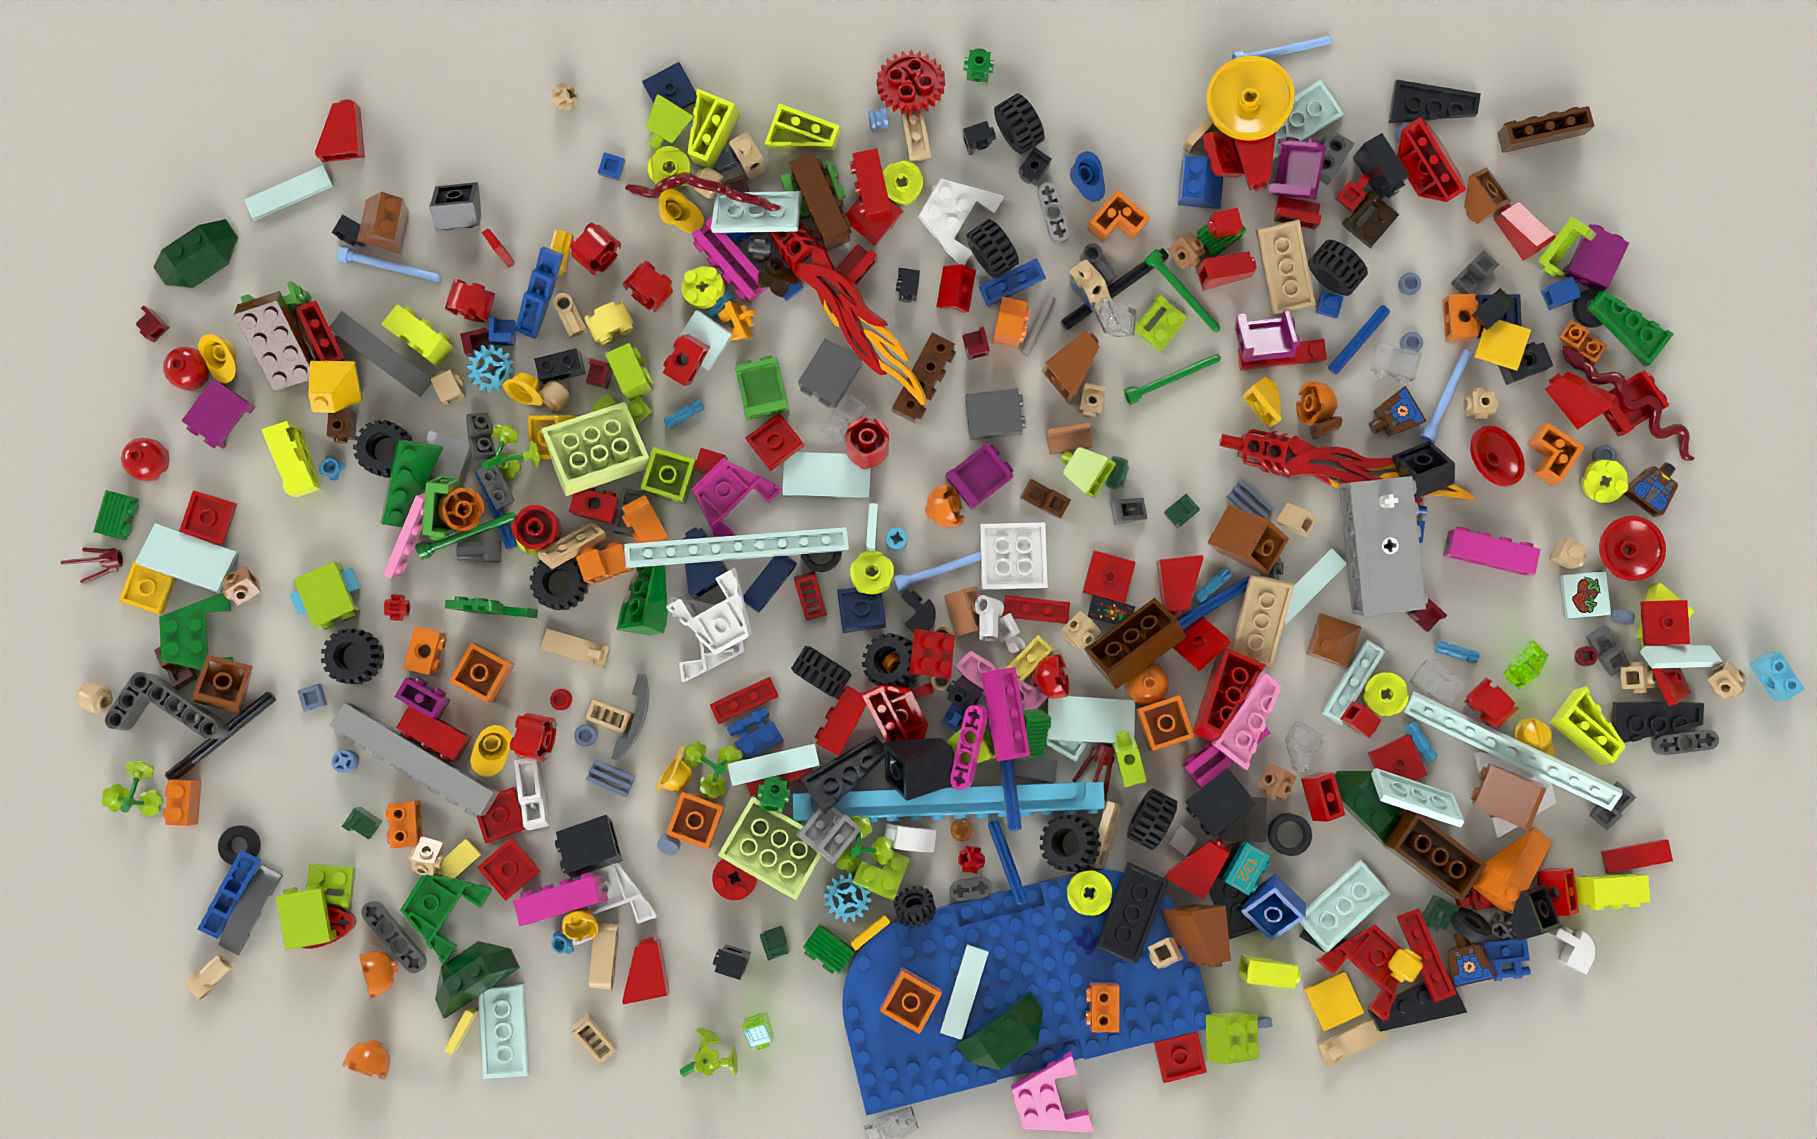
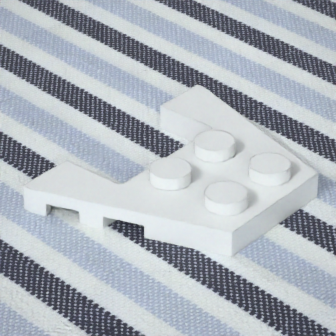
M940 179L920 211L918 218L934 238L938 239L946 253L950 254L954 259L955 264L965 265L972 251L954 239L975 203L989 213L994 214L1004 196Z
M735 568L715 578L727 599L696 615L685 596L666 606L671 613L674 612L681 618L679 621L685 626L688 625L696 633L695 636L715 655L752 635Z
M670 597V602L673 603L680 598ZM687 600L696 615L716 605ZM672 612L673 617H678L674 612ZM699 640L702 659L679 663L681 681L687 682L744 653L743 640L716 655Z
M1474 753L1479 772H1481L1483 767L1487 768L1488 763L1541 783L1546 788V792L1536 815L1556 803L1551 782L1490 753ZM1497 816L1490 817L1494 837H1501L1517 827V825Z
M620 863L593 871L594 876L602 874L604 883L600 884L601 892H607L608 900L581 909L589 910L592 914L630 902L637 924L657 917L655 910ZM580 876L573 878V881L580 880ZM588 936L584 937L580 942L573 939V945L575 946L592 939Z

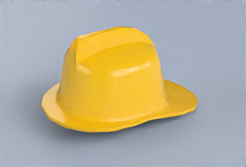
M666 189L661 193L658 213L664 223L670 226H677L688 233H694L697 229H702L704 217L696 205L678 190Z
M213 334L202 336L198 343V350L212 376L220 383L231 382L236 373L235 362L237 353L234 345L229 340L219 338Z
M521 372L513 378L504 381V391L516 402L523 405L540 406L543 404V399L539 395V379L536 376Z
M1525 718L1516 724L1514 730L1516 740L1554 757L1551 730L1545 723L1535 718Z
M492 725L486 727L478 735L470 760L471 766L477 774L490 777L502 770L510 751V741L512 739L511 733L507 728L500 725Z
M681 745L671 763L660 776L656 785L657 791L664 788L679 793L690 782L691 768L681 759L684 745Z

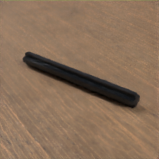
M1164 248L1158 250L1162 254V262L1167 260L1169 257L1167 251ZM1144 261L1107 287L1110 298L1112 299L1154 268L1152 266L1149 267ZM1084 303L1063 318L1061 323L1066 330H1069L1093 313V311Z
M265 692L227 723L228 733L224 738L218 740L207 739L167 771L165 777L168 780L181 778L274 703L276 697L271 692Z

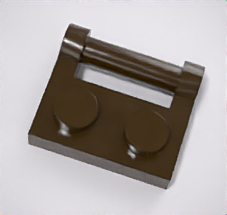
M1370 190L1365 195V200L1350 217H1347L1342 222V225L1367 247L1371 248L1399 214L1382 201L1377 193ZM1371 205L1376 207V210L1359 228L1356 222Z

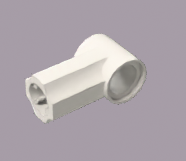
M981 595L977 598L974 606L976 613L980 614L979 640L996 641L998 640V618L1003 613L1004 605L1000 600Z

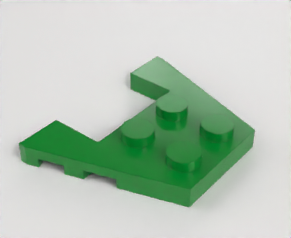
M223 593L159 616L161 661L202 670L208 654L206 614L231 612L230 601ZM220 657L223 659L234 661L233 657Z
M455 596V600H445V609L536 619L538 615V610L507 607L503 606L500 601L485 598L472 599Z
M434 873V876L426 874L420 877L400 911L415 930L420 932L425 938L426 944L439 956L438 959L445 964L458 945L439 934V931L462 896L480 908L484 905L493 889Z

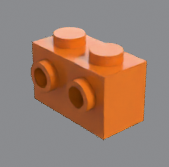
M645 495L622 507L625 513L622 518L628 528L633 527L635 532L632 533V536L636 543L659 542L669 538Z
M168 780L165 788L167 804L163 811L165 825L190 826L198 824L202 780Z
M420 800L389 803L388 808L385 810L386 821H389V830L387 831L388 844H390L391 848L417 846L421 836L423 837Z
M1090 982V988H1086V1002H1089V1011L1085 1013L1086 1025H1089L1091 1032H1119V985L1111 982Z

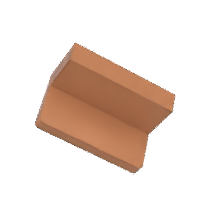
M1091 422L1047 430L1046 438L1049 455L1065 451H1075L1079 447L1084 449L1092 448Z
M977 586L961 589L944 596L956 637L980 631V614L976 613L974 607L979 597Z

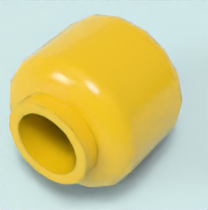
M1405 948V950L1398 949L1388 963V967L1393 971L1391 976L1401 983L1404 980L1413 982L1423 967V964L1420 962L1422 958L1408 948Z

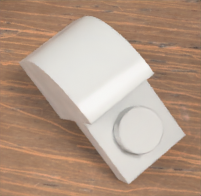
M886 824L884 837L892 841V847L895 849L934 852L937 830Z
M1563 925L1558 929L1548 932L1551 936L1567 944L1558 960L1578 972L1587 974L1595 958V945L1590 936L1577 929L1573 932Z

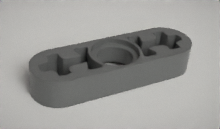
M1712 730L1656 736L1652 740L1651 747L1658 755L1711 750L1718 746L1719 737ZM1684 736L1690 740V745L1686 749L1680 745V740ZM1706 737H1710L1711 741H1708L1707 743H1697V739H1702ZM1663 742H1673V746L1660 748L1659 745Z

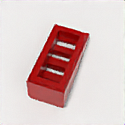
M812 571L795 576L794 582L806 621L827 615L815 572ZM808 580H812L813 582L811 584H807L804 586L800 585L801 582H805ZM815 588V592L803 595V591ZM814 597H817V598H818L817 601H813V602H810V603H805V600H808V599H811V598H814ZM820 605L821 609L811 612L807 610L808 608Z

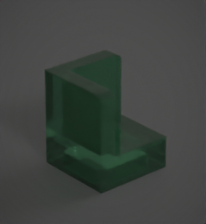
M1186 493L1165 510L1164 514L1178 529L1199 512L1200 508Z
M356 807L341 827L347 831L355 830L366 839H371L383 821L364 808Z
M782 926L760 933V939L768 961L789 954L790 948Z

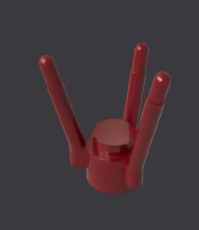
M84 547L82 548L83 552L103 554H100L99 557L70 559L60 562L62 565L100 562L102 567L107 568L80 580V583H85L108 573L118 572V567L123 566V556L121 551L116 550V548Z
M1098 744L1097 749L1092 748L1089 757L1072 779L1073 782H1076L1095 757L1094 761L1099 765L1093 779L1094 783L1098 781L1103 765L1107 766L1104 781V801L1107 797L1112 764L1115 759L1113 756L1114 749L1102 744Z

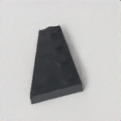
M1396 80L1394 82L1388 123L1411 122L1420 117L1424 120L1475 117L1478 114L1481 93Z
M1613 702L1612 726L1623 743L1635 742L1651 736L1664 735L1663 733L1671 731L1676 732L1701 726L1704 720V703L1679 702L1672 706H1669L1667 702Z
M874 735L800 779L802 785L824 815L884 759V745Z
M1423 981L1396 995L1394 1003L1391 1004L1390 1015L1387 1021L1381 1020L1370 1009H1368V1012L1377 1030L1382 1032L1467 1013V1010L1456 988H1454L1456 995L1433 1002Z

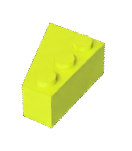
M1587 686L1573 690L1549 723L1600 766L1614 763L1626 747L1612 724L1608 723L1600 712L1602 709L1599 704H1595L1589 695L1590 691Z
M1605 874V876L1592 877V875H1584V877H1575L1578 904L1588 905L1591 910H1604V906L1620 909L1623 908V904H1626L1627 907H1641V903L1650 902L1649 875Z

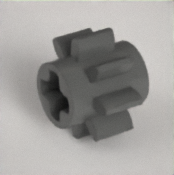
M756 234L755 239L750 238L748 254L753 255L754 261L764 262L765 257L771 256L772 241L767 240L764 234Z
M1506 911L1501 914L1494 913L1489 922L1493 935L1502 940L1507 936L1511 939L1514 937L1515 934L1511 929L1512 923L1510 921L1512 914Z

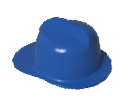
M1085 151L1080 153L1070 170V179L1087 200L1092 202L1100 201L1105 194L1101 161L1092 152Z

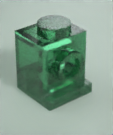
M1433 895L1422 917L1427 921V927L1437 932L1439 929L1446 931L1455 912H1458L1459 907L1439 896ZM1443 912L1441 919H1439L1438 914Z

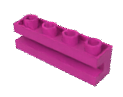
M712 218L705 222L706 227L701 231L697 229L692 233L695 240L693 245L700 253L704 251L709 256L707 261L712 267H718L723 272L720 275L728 285L732 283L737 288L734 291L742 301L746 299L751 303L767 289L761 288L758 284L757 276L759 271L725 232H712Z
M1456 527V529L1448 531L1447 540H1449V545L1444 548V557L1524 576L1536 574L1541 549L1533 547L1534 544L1520 542L1518 544L1512 542V539L1508 537L1492 538L1491 534L1487 532L1471 533L1469 532L1470 529L1466 527Z
M1016 667L982 673L996 761L1030 756Z
M1266 727L1260 733L1256 744L1271 734ZM1210 740L1201 746L1203 750L1197 755L1195 752L1189 755L1184 760L1186 763L1182 766L1199 788L1204 787L1234 763V761L1212 745L1213 741Z
M593 872L579 875L580 880L573 881V878L560 881V886L555 888L553 884L540 887L541 892L535 894L533 890L520 893L521 898L513 900L519 927L607 901V892H601L600 884L604 883L602 874L594 876Z

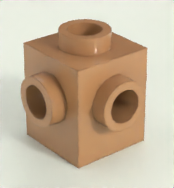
M1192 232L1181 236L1167 249L1172 255L1174 262L1182 270L1189 266L1191 268L1196 267L1202 262L1201 257L1206 253L1202 242Z
M246 566L236 572L229 573L223 579L224 589H222L224 596L229 601L233 600L237 606L250 601L261 592L259 580Z
M1268 763L1264 773L1260 776L1257 786L1264 790L1263 795L1273 800H1276L1277 797L1286 800L1288 794L1292 791V785L1296 776L1283 768Z

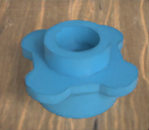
M329 455L322 462L319 472L322 475L329 476L330 480L336 481L339 479L341 470L345 469V463L337 461L334 456Z
M560 931L554 932V938L551 942L553 950L557 953H572L574 950L572 939H569Z

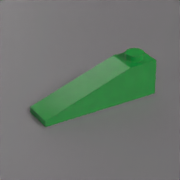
M665 565L637 567L639 574L634 584L631 583L628 590L631 591L627 603L623 602L616 630L644 635L663 634L667 625L668 609L666 608L668 605Z

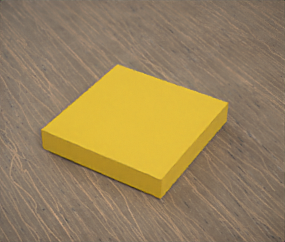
M1498 320L1488 330L1483 328L1474 357L1517 371L1531 330Z
M133 560L119 602L163 615L176 578L140 566L135 563L136 560Z
M1341 971L1303 989L1324 1032L1364 1013L1345 971Z

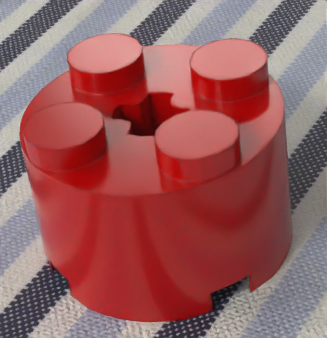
M593 222L589 223L579 238H575L569 245V248L572 250V258L592 275H597L595 272L598 270L602 273L608 269L618 256L615 253L617 247L621 249L620 241L599 224L595 225Z
M646 260L644 263H640L623 282L626 291L630 288L633 292L631 296L639 304L648 310H651L653 307L654 312H657L673 293V289L670 286L672 284L671 279L665 274L660 275L657 273L655 267Z
M454 279L446 301L445 310L456 316L460 314L467 320L485 323L489 318L495 293L485 290V286L472 283L471 286L467 285L465 281Z
M861 417L854 420L848 426L845 436L846 454L852 463L865 470L878 466L887 458L889 454V431L882 421L875 418L873 420Z
M529 505L520 510L518 515L515 516L512 523V531L514 537L522 546L539 552L560 539L562 526L557 515L549 509L540 505ZM537 524L541 526L538 533L533 531L534 528H537Z
M1484 678L1466 695L1467 699L1464 703L1471 710L1480 712L1482 715L1479 718L1488 727L1491 725L1493 728H1499L1519 708L1514 706L1516 703L1499 686L1493 688L1489 685L1492 681Z
M525 713L523 716L518 715L515 721V728L517 729L515 737L510 741V750H513L516 756L544 762L547 759L544 757L546 752L551 753L555 743L557 729L553 728L552 723H556V720L533 713Z
M724 859L717 863L712 874L713 887L716 892L723 898L733 901L742 900L750 895L756 888L759 880ZM738 872V877L741 880L734 882L733 877L730 875Z

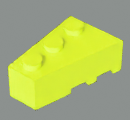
M697 88V100L693 112L694 121L693 127H691L688 155L695 164L713 169L740 113L734 103Z
M779 103L764 145L767 149L835 151L842 129L840 125Z
M397 304L381 325L435 366L439 367L454 348L449 343L450 338L441 331L438 334L432 330L434 326L424 318L421 321L415 317L417 313L408 306H405L403 309Z
M285 421L261 429L282 477V485L285 492L291 496L299 497L320 490V483L302 428Z

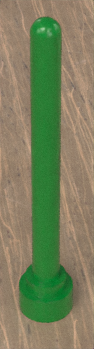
M1155 249L1144 259V262L1149 267L1157 268L1213 332H1218L1220 325L1162 262V254Z
M1214 354L1139 388L1137 386H1130L1123 390L1125 398L1129 405L1139 402V399L1144 394L1218 363L1221 360V356Z
M506 514L477 525L471 530L461 531L432 543L430 541L417 543L415 545L416 552L421 560L432 557L436 550L513 522L516 514Z

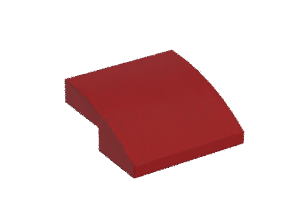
M859 196L845 215L854 230L874 246H877L904 211L889 199L891 217L866 222L865 215H860L858 202L862 201L861 196Z

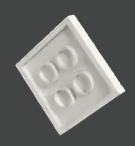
M1045 522L979 525L982 590L1048 588Z

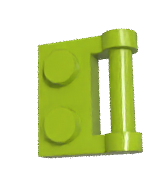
M1157 294L1154 298V303L1139 322L1133 324L1131 329L1161 353L1188 317L1171 305L1162 295ZM1160 308L1165 310L1166 312L1150 332L1146 331V325Z
M311 863L308 868L307 885L319 883L320 886L327 885L330 889L344 890L343 896L325 895L326 904L350 908L356 867Z

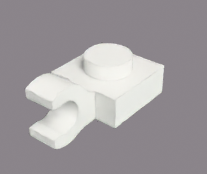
M1011 613L999 618L998 639L1000 643L1006 641L1011 654L1025 648L1024 641L1016 636L1020 631Z

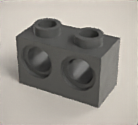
M1334 130L1329 136L1324 135L1320 141V144L1326 147L1324 163L1327 165V169L1322 168L1320 181L1326 185L1334 178L1355 144ZM1330 145L1337 146L1338 151H1333Z

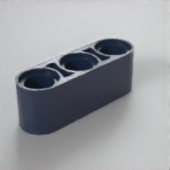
M787 555L774 556L743 595L744 602L759 613L792 573L797 563Z

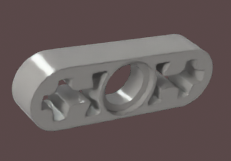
M1045 182L1038 190V199L1051 241L1055 244H1063L1069 236V227L1056 185L1051 182ZM1045 189H1048L1049 192L1053 191L1050 197L1051 203L1049 204L1047 195H1043ZM1050 208H1056L1060 215L1057 218H1050L1047 211ZM1058 222H1060L1058 225L1060 231L1065 232L1063 233L1062 238H1059L1058 235H1054L1057 230L1056 224Z

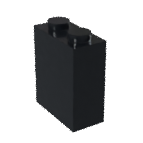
M1383 133L1365 142L1352 157L1362 174L1365 173L1371 177L1368 183L1380 199L1384 197L1390 199L1398 194L1399 190L1405 186L1404 182L1410 177Z
M1226 768L1187 799L1185 803L1188 806L1185 808L1193 818L1197 816L1202 822L1199 826L1207 836L1211 834L1215 837L1257 803L1229 768Z
M607 814L556 832L557 840H555V846L558 853L561 852L562 856L560 867L562 872L571 878L623 861L613 821Z

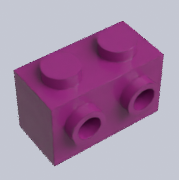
M417 676L414 679L405 678L394 697L432 719H440L450 702V699L445 697L447 693L436 687L434 689L427 687L428 682Z

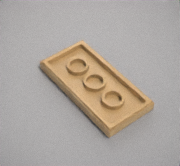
M1300 220L1257 229L1256 235L1272 315L1283 313L1284 310L1292 311L1316 305Z
M1250 574L1231 650L1261 662L1266 667L1273 668L1294 583Z

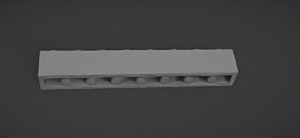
M343 703L330 724L332 728L336 729L335 734L345 739L347 737L354 740L353 744L358 748L371 750L373 757L381 761L386 759L391 762L390 766L399 772L404 770L410 774V779L417 783L424 782L429 785L428 789L438 795L440 793L447 796L446 800L456 806L459 804L466 808L465 812L474 817L486 815L499 793L452 763L443 760L432 751L422 748L417 742L400 735V732L352 703Z

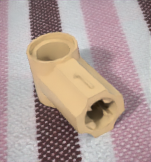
M566 293L557 294L553 299V305L569 337H577L587 331V328L574 300ZM563 300H569L570 302L566 309H560L559 307Z
M219 954L202 970H198L191 975L184 984L198 1000H201L216 987L215 984L233 969L231 962L227 957Z

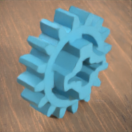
M492 344L489 345L488 349L481 345L480 352L475 349L473 350L474 358L468 356L471 364H467L465 367L471 369V372H468L466 375L467 377H473L471 381L473 385L479 383V390L486 387V391L491 392L492 387H494L498 392L500 391L499 385H503L506 379L512 378L509 376V373L515 372V370L510 368L509 365L514 362L513 360H507L510 355L508 352L501 354L503 348L498 347L495 351ZM490 354L499 356L501 360L494 361ZM481 358L480 365L476 367L478 360ZM488 364L495 366V368H492V373L485 370L488 369ZM502 370H504L503 375H502L501 378L499 379L498 376H499L500 372H501ZM479 377H488L490 383L482 381Z
M841 873L840 880L833 877V886L830 884L826 886L830 892L824 893V897L829 898V900L824 902V905L831 906L828 913L835 912L836 920L843 916L844 922L847 921L848 917L855 921V915L858 914L860 917H863L862 910H869L866 902L872 901V898L867 897V894L871 891L852 883V873H849L848 878H845L843 873ZM842 883H851L849 887L846 888L838 887ZM858 887L862 892L863 900L857 897L856 890ZM851 892V898L854 900H849L847 903L844 902L842 894ZM833 894L838 897L840 903L838 908L834 904ZM854 906L857 908L852 912H845L848 907Z

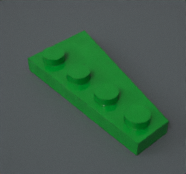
M1606 291L1599 292L1587 307L1643 366L1651 365L1674 335L1669 330L1665 331L1660 328L1658 323L1642 317L1643 314L1637 310H1631L1627 307V304Z
M397 440L381 518L382 525L404 526L415 497L421 495L443 450L442 446Z

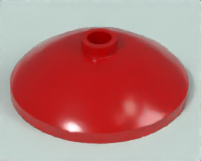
M1491 425L1481 427L1473 434L1470 442V453L1479 473L1485 479L1498 486L1509 487L1518 483L1525 472V461L1523 453L1514 438L1505 430Z
M1625 516L1614 520L1604 529L1599 541V554L1606 569L1615 577L1625 581H1640L1653 576L1661 568L1666 556V543L1659 528L1648 519L1639 516ZM1625 546L1628 548L1627 554L1624 552Z

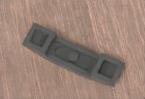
M638 673L632 695L638 696L640 699L627 738L618 737L612 759L617 760L625 755L635 743L643 728L649 704V688L646 675Z
M265 865L260 867L230 915L219 941L221 947L236 955H240L250 937L248 933L268 897L273 895L283 876L282 874Z

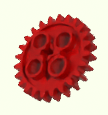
M910 50L909 55L902 51L901 57L893 54V61L887 58V66L881 65V71L877 73L878 79H876L877 92L880 94L881 101H885L886 107L892 105L893 112L899 108L901 115L904 114L905 110H908L911 116L913 110H916L918 114L921 113L922 108L928 112V105L935 107L936 100L941 101V94H944V86H946L945 72L942 71L941 64L936 65L935 58L929 61V54L921 57V51L914 55L912 50Z

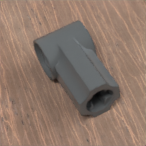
M1090 243L1082 250L1080 261L1088 260L1102 275L1106 284L1117 277V274L1103 256L1102 249L1098 244ZM1086 252H1094L1096 259H1089Z
M501 539L458 542L456 547L458 561L502 562Z

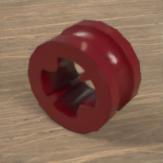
M1590 646L1580 647L1575 651L1574 659L1581 666H1591L1596 663L1598 654ZM1589 652L1590 660H1583L1584 656H1582V653Z

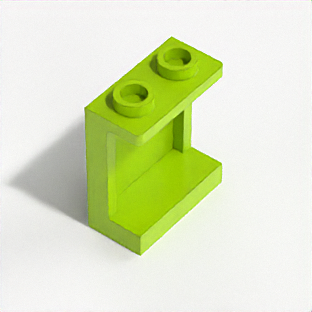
M1571 216L1538 262L1543 264L1541 269L1555 278L1557 275L1564 277L1565 273L1556 268L1557 264L1579 235L1592 241L1596 233Z
M333 561L293 579L314 628H322V630L335 626L334 622L341 619L342 621L350 620L355 617V613L360 611L359 607L354 605L341 572L344 569L341 563Z
M319 883L306 885V889L298 891L297 887L283 890L284 894L276 897L285 950L326 943L337 938L336 929L331 930L324 893L328 890L327 885L320 886Z

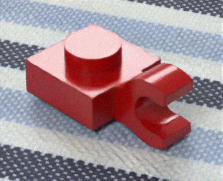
M1364 173L1356 184L1349 181L1335 200L1352 212L1367 194L1362 189L1371 177Z
M1473 887L1469 890V895H1466L1463 901L1455 898L1456 906L1461 908L1472 905L1473 910L1477 911L1496 907Z

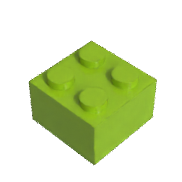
M628 343L605 353L619 386L629 401L634 400L637 396L641 397L653 391L651 384H654V381L647 368H643L642 365L646 363L637 347L633 349L631 344Z
M653 447L640 489L648 494L686 504L696 472L694 469L696 460Z
M1234 1010L1207 1014V1061L1228 1065L1259 1059L1257 1013Z

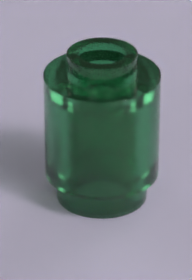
M1112 456L1111 460L1116 465L1106 479L1105 486L1118 490V487L1124 486L1129 470V461L1122 457Z

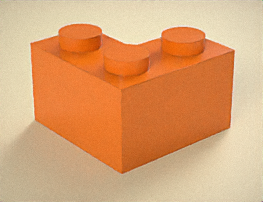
M1117 190L1091 219L1087 230L1104 242L1118 227L1134 240L1148 224L1151 217Z
M1002 296L992 343L1018 348L1019 342H1024L1028 326L1024 324V321L1028 322L1030 309H1026L1028 302Z
M1548 422L1539 426L1527 443L1528 446L1545 456L1535 470L1534 475L1550 486L1563 481L1584 449L1583 445Z
M613 542L606 545V549L602 551L594 550L593 547L580 551L581 555L576 556L584 581L594 585L632 571L633 568H626L623 544Z

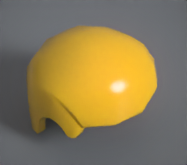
M576 909L568 913L562 921L563 934L569 939H575L579 942L586 936L593 939L599 931L596 917L591 911L586 909Z

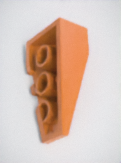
M1532 828L1513 841L1511 845L1497 852L1489 860L1484 861L1487 866L1472 887L1501 911H1513L1521 891L1529 888L1552 841L1536 828Z

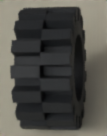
M912 886V889L909 890L907 887L905 892L900 891L899 896L895 897L894 908L897 919L905 927L910 925V928H914L915 925H918L919 928L922 927L921 923L924 922L927 925L929 923L928 919L931 921L934 919L933 915H936V906L933 894L929 892V889H924L923 886H919L917 889L916 886ZM913 905H921L915 909H908Z

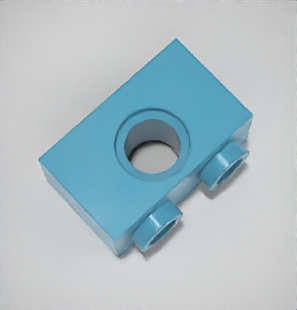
M1780 651L1767 652L1749 664L1773 701H1787L1805 689Z

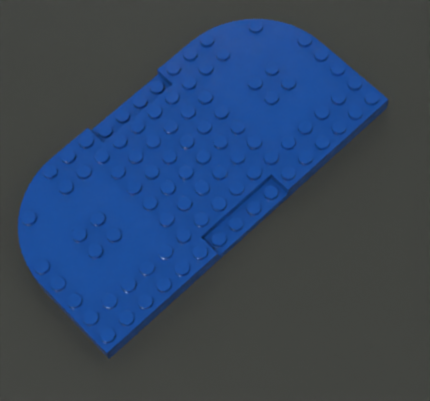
M1105 868L1089 869L1101 873L1108 879L1112 887V902L1123 871ZM1078 872L1024 885L1028 902L1023 905L1016 904L1011 889L989 894L984 898L965 900L937 907L936 915H933L934 919L932 921L928 919L929 923L927 925L924 922L921 923L922 927L919 928L918 925H915L914 928H910V925L905 927L903 923L900 924L898 919L891 921L859 949L850 965L843 990L842 1008L844 1025L866 1116L1047 1068V1064L1052 1061H1059L1068 1052H1072L1074 1060L1082 1058L1086 1060L1206 1029V1015L1211 1014L1199 966H1194V962L1187 960L1189 957L1182 947L1178 948L1184 959L1165 968L1154 966L1149 957V946L1168 937L1173 938L1162 916V910L1177 908L1176 905L1166 894L1163 895L1137 965L1094 947L1110 904L1104 912L1095 916L1084 915L1075 911L1067 898V885ZM1086 887L1084 889L1085 894L1083 895L1085 898L1089 896L1092 899L1095 889L1094 887L1091 889ZM967 944L986 950L989 953L962 1039L1029 991L1043 1010L1038 1045L1003 1070L969 1063L956 1045L961 1039L940 1033ZM902 967L942 990V994L920 1034L880 1012V1006ZM1090 982H1111L1119 985V1032H1091L1089 1025H1086L1085 1013L1089 1011V1002H1086V988H1090Z

